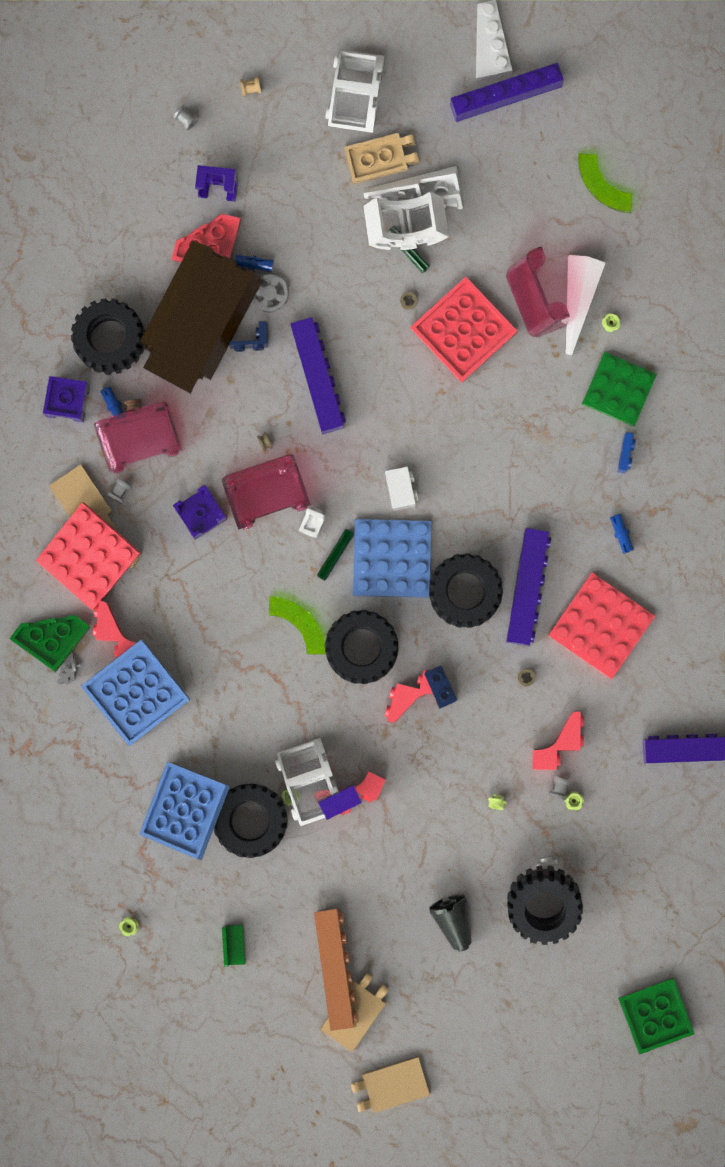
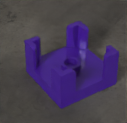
M197 166L195 189L198 190V198H208L209 184L224 186V191L227 192L226 200L236 202L238 186L236 169Z
M49 376L43 414L48 418H56L57 416L84 423L85 413L83 408L85 397L89 394L90 385L86 381Z
M206 485L200 487L197 490L198 492L183 502L180 500L173 505L195 540L227 520Z

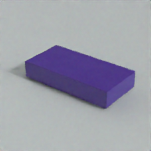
M353 784L318 801L326 820L362 803Z

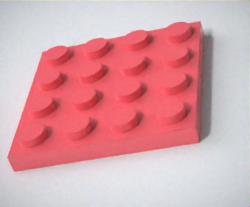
M467 277L461 280L410 327L461 383L518 332Z
M83 502L36 561L93 611L95 606L99 605V601L106 597L141 552Z
M591 573L548 636L610 679H613L655 618V615L594 573Z

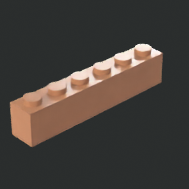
M340 909L314 912L330 1031L357 1027L356 1023H359L358 1012L354 1011L353 1003H356L355 992L351 991L350 984L353 983V975L348 970L350 955L345 949L347 934L343 932L342 924H345L343 912L340 913Z

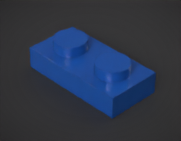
M626 432L624 434L618 473L625 474L627 469H631L632 458L629 457L630 450L634 451L636 439H633V433Z

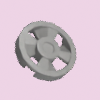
M262 275L260 278L266 281L267 286L262 287L260 285L252 301L261 311L269 313L278 311L287 302V285L277 275ZM280 282L284 289L277 291L275 287ZM263 297L264 299L258 303L256 298ZM275 299L280 302L277 306H273L272 303Z

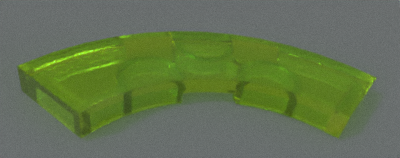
M578 153L580 176L591 195L610 209L631 214L633 193L620 191L612 185L610 186L604 180L599 170L597 154Z
M269 596V616L285 619L299 630L305 641L307 655H326L325 641L315 619L298 604L284 598Z

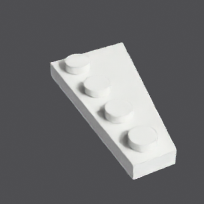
M496 0L477 4L476 81L512 73Z

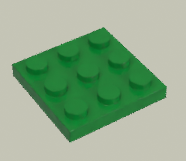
M604 352L582 405L634 427L657 374Z
M674 978L618 998L639 1055L694 1035Z

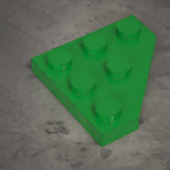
M70 615L65 618L21 623L9 639L56 673L91 627L76 615Z

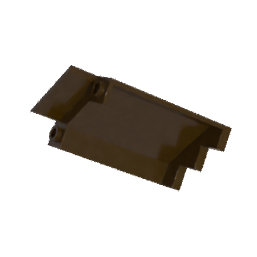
M192 241L140 340L141 343L146 345L145 349L151 352L143 368L190 394L198 379L203 380V378L211 380L229 346V342L232 341L263 280L251 270L238 266L235 261L228 257L215 253L212 248Z

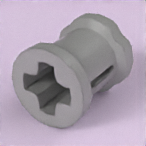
M182 105L173 116L175 120L178 119L185 125L186 130L193 128L199 119L197 116H193L185 105Z
M118 479L112 492H109L107 495L122 504L124 496L132 487Z
M554 776L555 782L549 795L565 800V792L571 781Z

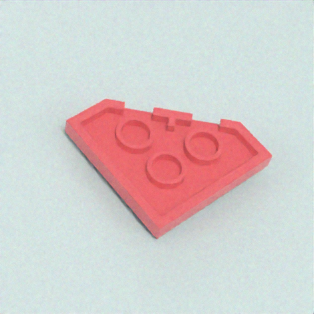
M221 214L208 224L195 229L186 237L178 239L175 244L172 261L181 263L192 241L212 248L215 253L231 259L241 218Z

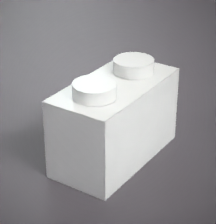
M408 467L385 471L393 511L414 507L415 501H418L416 489L413 490L411 485L414 482L413 472L408 471Z

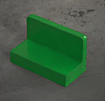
M243 925L223 926L224 967L245 964Z

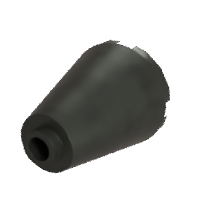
M452 895L448 897L449 900L444 902L442 899L436 901L429 907L432 917L454 950L459 952L467 950L472 941L465 895Z

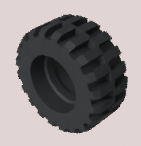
M105 298L101 299L99 303H96V301L91 302V306L88 308L84 306L81 309L82 314L76 315V323L72 324L71 328L73 332L71 341L78 357L88 368H92L98 373L104 372L107 375H111V372L119 374L122 373V369H130L133 362L137 363L139 355L144 352V344L140 340L145 329L137 313L124 302L119 303L116 299L107 301ZM105 321H117L125 328V342L114 352L102 353L97 351L91 342L94 329Z
M471 553L453 555V557L444 560L432 575L429 586L431 605L437 615L449 625L452 624L458 628H473L474 626L482 625L495 614L500 606L503 595L501 577H499L497 569L491 565V562L482 559V556H474ZM470 573L478 577L482 582L484 595L477 606L463 609L455 606L449 599L448 585L458 574Z
M367 610L350 611V613L340 616L332 624L330 630H328L325 641V653L329 665L337 675L351 683L368 684L385 677L393 668L398 656V638L394 628L386 618L378 615L376 612ZM358 629L371 631L380 642L379 655L372 663L367 665L352 663L344 653L345 639L351 632Z
M252 783L238 785L228 790L214 827V833L219 839V843L228 852L239 857H260L275 849L284 838L288 825L287 811L283 801L270 788ZM246 802L260 804L266 810L269 818L266 831L255 839L241 837L236 833L232 824L235 810Z
M536 866L537 870L533 871L529 868L525 870V875L520 874L516 877L517 882H512L508 892V915L510 923L513 924V929L517 933L520 932V936L523 939L530 938V942L537 944V941H539L542 945H548V942L552 941L553 944L559 943L561 938L566 940L569 938V932L574 933L577 930V925L582 920L583 904L577 883L574 882L569 874L565 876V871L560 868L557 871L554 870L553 866H548L547 869H542V866ZM542 892L556 894L563 900V907L560 912L549 918H539L532 915L527 910L526 904L531 897Z

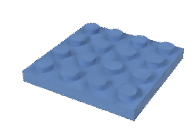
M355 519L353 596L429 598L431 521Z
M143 639L139 640L81 685L82 689L128 746L190 700L189 696Z
M167 762L139 835L202 860L230 786Z

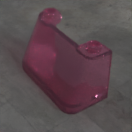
M542 246L529 251L513 264L506 274L507 282L526 329L532 337H541L567 326L570 318L567 307L562 302L548 304L538 280L537 269L544 265L546 259Z
M167 402L156 403L94 423L108 470L110 472L113 471V473L124 471V467L129 463L160 454L173 457L179 455L180 451H183L171 408Z
M292 454L243 469L222 478L223 487L238 530H246L253 527L256 518L289 507L297 511H303L307 509V506L311 505L296 459Z

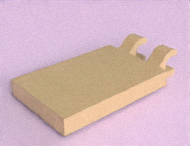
M399 133L344 147L353 184L408 171L407 165L420 163L417 152L404 156L402 147L415 145L413 135L400 138Z
M79 465L49 485L70 517L81 503L85 502L113 528L115 527L108 516L113 511L82 465Z
M367 972L360 983L353 981L351 984V991H354L356 996V1003H353L354 1011L358 1012L359 1023H356L357 1027L330 1031L328 1017L320 1029L351 1052L356 1048L386 1003L382 998L389 990L384 984L380 986L375 995L367 990L366 987L373 978Z
M418 1056L362 1074L364 1080L351 1084L353 1093L367 1089L369 1099L357 1103L359 1112L372 1108L373 1112L376 1113L430 1096Z

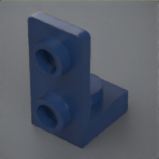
M259 321V327H256V339L260 340L230 341V349L242 352L247 348H253L254 351H262L264 348H268L267 321Z
M442 666L424 673L439 709L457 701Z

